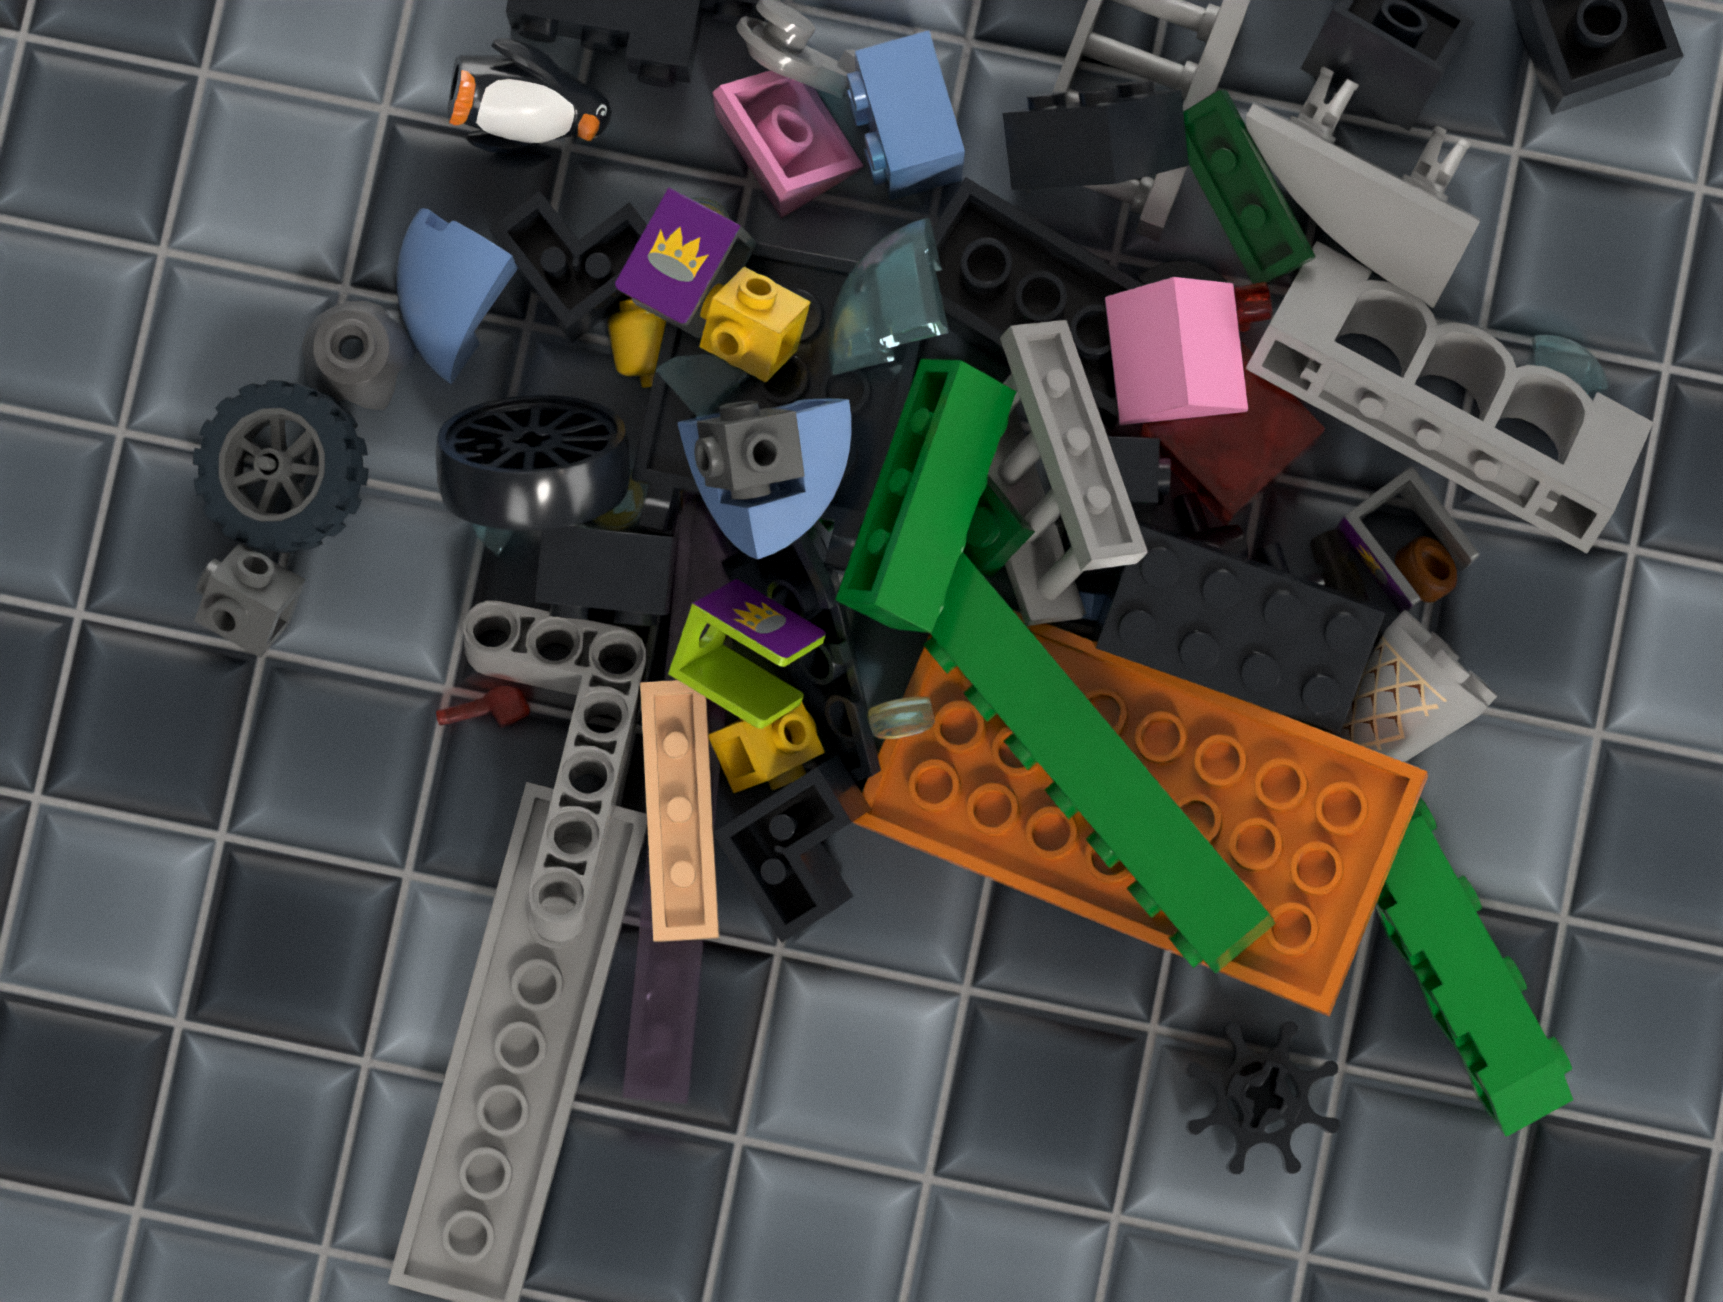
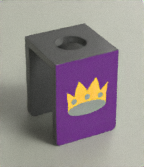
M668 187L617 278L615 286L620 292L630 296L637 306L690 335L702 339L706 320L701 318L700 313L707 295L716 284L720 283L725 286L745 267L757 242L741 225Z
M1413 466L1409 467L1346 514L1335 528L1400 613L1404 610L1409 612L1421 599L1362 523L1364 518L1395 495L1401 494L1435 540L1442 544L1450 553L1455 566L1461 572L1480 556L1478 550Z

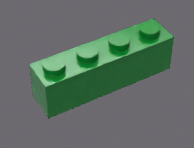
M920 360L838 590L836 601L890 628L932 633L937 617L943 610L945 594L958 557L965 548L966 534L979 497L986 488L988 472L1000 438L1007 428L1009 412L1017 391L961 360Z

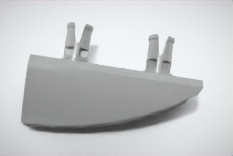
M1323 66L1298 117L1291 115L1288 120L1257 103L1252 104L1246 114L1247 130L1266 163L1292 198L1322 230L1357 260L1388 282L1420 298L1425 304L1434 308L1480 223V218L1447 202L1449 196L1444 194L1467 149H1470L1472 143L1460 138L1443 162H1438L1437 158L1447 130L1435 124L1434 132L1411 175L1404 174L1402 178L1334 143L1336 138L1331 134L1354 90H1357L1359 85L1347 79L1330 103L1326 104L1325 99L1334 72Z

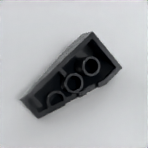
M813 525L800 538L774 554L755 559L739 550L721 560L720 563L730 582L737 578L826 632L823 644L787 666L782 667L772 661L770 662L779 679L804 694L802 703L806 711L814 719L817 736L825 753L818 756L821 763L823 764L838 755L854 782L874 776L881 771L846 608L844 604L835 600L840 588L839 576L837 571L831 568V565L825 564L827 548Z

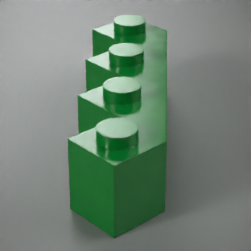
M1420 797L1375 907L1388 939L1416 975L1432 1018L1461 1056L1477 1099L1504 1136L1507 1137L1573 1101L1565 1078V1074L1572 1071V1066L1558 1040L1554 1036L1547 1039L1522 994L1523 991L1527 990V986L1521 972L1509 956L1501 957L1477 914V911L1482 909V905L1475 890L1464 875L1457 878L1432 833V831L1437 829L1436 822L1426 803Z

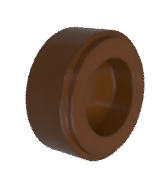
M1419 536L1397 551L1395 565L1419 595L1420 601L1426 603L1435 602L1455 588L1457 584V569L1454 560L1446 548L1438 541L1430 537Z

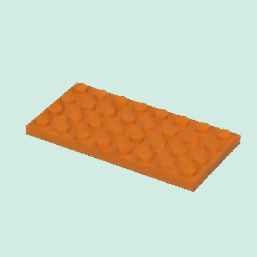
M1014 611V613L1024 623L1022 614ZM1050 624L1026 626L1275 921L1276 924L1218 972L1330 1017L1425 786L1428 772L1258 705L1096 649L1091 640ZM924 647L902 699L920 697L926 698L927 702L917 708L895 714L878 754L881 771L874 776L868 777L862 791V795L871 807V810L853 821V823L1183 957L1168 939L1178 930L1162 910L1153 918L1147 914L1127 890V887L1136 879L1123 863L1119 861L1111 868L1106 865L1085 839L1094 829L1078 811L1070 819L1065 816L1044 790L1053 782L1051 777L1039 763H1036L1029 770L1024 767L1003 741L1013 733L998 714L987 722L963 694L972 685L963 672L956 666L947 674ZM1204 960L1201 963H1199L1203 966L1210 968Z

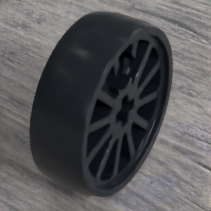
M524 395L492 400L469 407L455 414L442 425L437 436L435 450L437 484L442 501L451 513L473 524L515 531L547 530L572 526L595 519L611 511L621 503L628 491L631 475L629 439L624 422L611 409L592 401L558 395Z

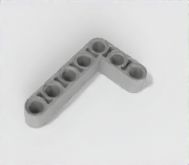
M487 600L476 604L469 610L463 621L465 655L469 664L477 672L486 676L577 695L529 886L528 899L530 920L535 931L541 937L550 941L564 942L576 937L583 930L588 920L641 703L640 682H646V648L642 639L635 632L626 628L590 620L549 616L548 611L502 601ZM489 630H499L509 637L505 643L497 647H486L477 641V638L483 632ZM552 643L565 645L571 650V653L566 658L559 661H550L539 654L542 648ZM612 657L626 658L634 665L633 668L623 674H612L601 667L607 659ZM599 715L611 716L620 723L614 731L606 734L596 733L586 725L593 717ZM584 774H594L605 782V785L594 793L579 792L571 784L578 776ZM571 833L585 836L591 842L586 850L578 854L565 853L556 844L563 836ZM553 894H565L576 902L574 908L563 915H552L546 912L541 907V904L548 896Z

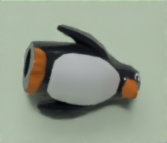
M499 38L495 39L491 46L503 55H460L455 58L448 101V121L452 125L464 123L480 129L466 135L467 141L485 151L512 154L532 149L546 141L571 136L591 141L607 128L611 120L612 111L610 104L602 93L583 84L573 75L560 68L547 54L533 45Z

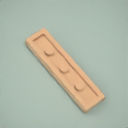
M678 680L640 682L653 941L719 938L707 698Z

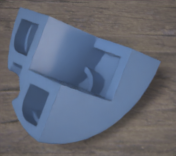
M420 208L409 225L399 253L396 286L398 304L408 335L417 351L439 376L452 385L480 344L474 332L516 272L517 266L511 254L456 221L447 223L431 210Z
M806 399L775 407V409L796 411L805 476L770 483V494L750 499H732L730 490L707 487L705 485V478L697 468L694 455L695 443L699 439L697 421L720 417V413L678 422L685 454L701 496L720 529L743 553L755 559L774 554L800 538L824 513L840 485L850 451L851 411L849 399Z

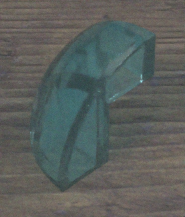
M929 218L914 221L885 236L872 246L850 271L835 301L830 321L828 343L832 375L895 360L894 346L949 333L935 272L941 270V265Z

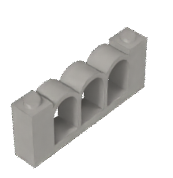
M1316 241L1312 248L1316 258L1301 267L1246 369L1587 554L1614 513L1654 422L1598 392L1592 400L1579 384L1565 374L1548 367L1525 365L1516 368L1513 357L1502 343L1485 331L1460 323L1448 322L1437 325L1434 314L1420 298L1390 282L1368 280L1372 270ZM1349 333L1365 334L1378 339L1388 346L1399 359L1402 368L1401 377L1335 342V340L1339 336ZM1433 375L1442 376L1457 382L1467 389L1477 401L1480 410L1479 419L1415 385L1416 380L1420 377ZM1506 417L1520 418L1538 426L1555 443L1558 451V461L1496 429L1495 426L1498 420Z

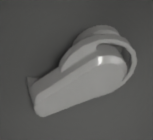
M759 0L756 5L757 11L768 20V23L747 16L740 19L736 26L737 31L746 41L749 55L759 64L777 74L839 98L845 96L849 89L846 74L855 72V50H845L840 60L837 61L808 47L806 44L816 30L815 26L801 13L777 0Z

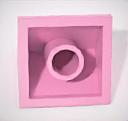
M770 70L720 85L712 92L715 115L781 218L857 173L864 166L817 91L811 86Z
M1172 277L1105 297L1119 425L1248 411L1233 283Z

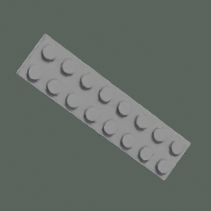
M526 782L388 1281V1284L454 1302L520 1301L648 832L647 814L615 806L588 920L583 930L576 937L564 942L550 941L541 937L533 928L530 920L528 899L529 886L554 789ZM571 833L558 840L556 846L565 853L578 854L586 850L591 842L585 836ZM553 894L542 902L541 907L552 915H563L571 911L576 902L565 894Z

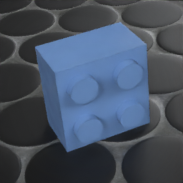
M929 30L856 50L855 72L846 74L849 86L847 96L856 126L867 124L869 128V133L864 134L867 147L864 149L873 185L885 183L889 200L891 201L962 181L965 150Z

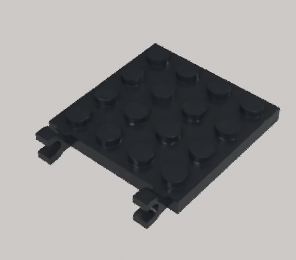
M757 243L745 267L757 274L770 278L776 284L811 302L798 349L767 382H764L699 347L701 339L666 321L631 477L637 483L649 485L638 526L647 528V531L651 533L674 537L679 513V491L701 495L685 454L678 422L719 413V406L742 401H758L759 409L783 406L797 400L849 399L851 442L846 468L833 499L819 518L835 522L827 549L825 564L831 565V568L834 570L845 572L922 358L938 280L932 275Z

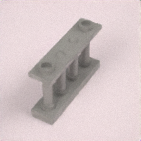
M1088 0L1053 89V92H1065L1066 103L1079 102V92L1070 88L1084 55L1148 80H1154L1156 83L1175 90L1181 89L1182 99L1185 100L1183 104V111L1217 91L1250 0H1223L1221 7L1209 3L1207 9L1185 0H1112L1198 32L1196 39L1207 44L1199 64L1187 60L1185 66L1092 32L1104 0ZM1188 166L1158 173L1155 179L1146 176L1142 177L1141 181L1134 179L1118 184L1083 187L1131 204L1130 211L1141 215L1136 234L1159 242ZM1019 189L1029 194L1031 192V189Z
M1067 321L1012 325L1000 337L1012 372L1003 384L1017 392L1009 412L1007 428L1000 438L988 475L1029 523L1035 533L1005 563V567L1025 626L1081 619L1086 612L1075 579L1086 570L1137 564L1148 551ZM1021 401L1031 427V432L1026 437L1015 409ZM1040 459L1043 461L1052 487L1046 494L1035 464ZM1060 516H1062L1072 545L1066 553L1055 525V521Z

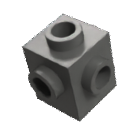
M742 401L719 406L720 417L697 421L699 439L695 443L694 455L697 468L705 478V485L707 487L730 490L732 499H750L770 494V483L805 476L796 411L775 408L759 409L758 401Z
M239 543L222 562L213 559L202 573L196 586V592L203 597L194 621L261 658L290 624L306 579L275 563L267 556Z

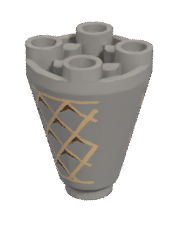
M1404 610L1385 630L1367 662L1340 734L1328 731V733L1406 762L1480 716L1497 697V694L1473 671H1467L1457 661L1460 656L1433 631L1430 633L1410 613Z

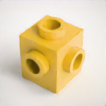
M743 267L725 286L718 283L707 295L700 313L701 318L705 319L706 323L699 347L725 360L728 364L767 382L797 351L811 302L776 284L770 278Z
M802 702L800 706L763 729L756 728L739 718V720L709 734V740L733 793L768 781L771 790L783 787L806 774L803 763L825 753L817 736L814 719L806 711Z

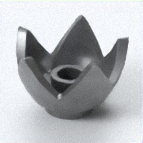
M347 301L326 310L317 316L308 328L302 344L306 378L311 388L326 393L337 401L346 399L363 408L374 410L386 409L395 391L398 372L411 362L416 352L415 345L405 329L390 318L380 305L368 301ZM359 339L363 342L364 350L358 358L346 359L342 356L341 349L347 340Z

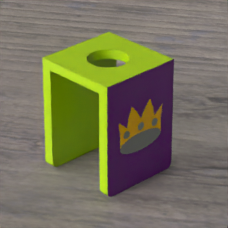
M737 578L692 603L668 673L670 676L759 729H763L801 705L804 696L801 691L724 646L723 643L727 634L778 666L784 667L823 644L826 636L824 630ZM706 624H710V627L705 633V635L699 640L700 635Z

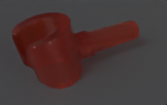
M1267 282L1234 287L1239 331H1248L1252 323L1272 320L1273 307Z
M499 686L489 691L484 697L475 699L473 702L437 710L436 717L439 725L442 726L483 716L491 711L499 727L503 728L528 716L531 710L521 690L516 687Z

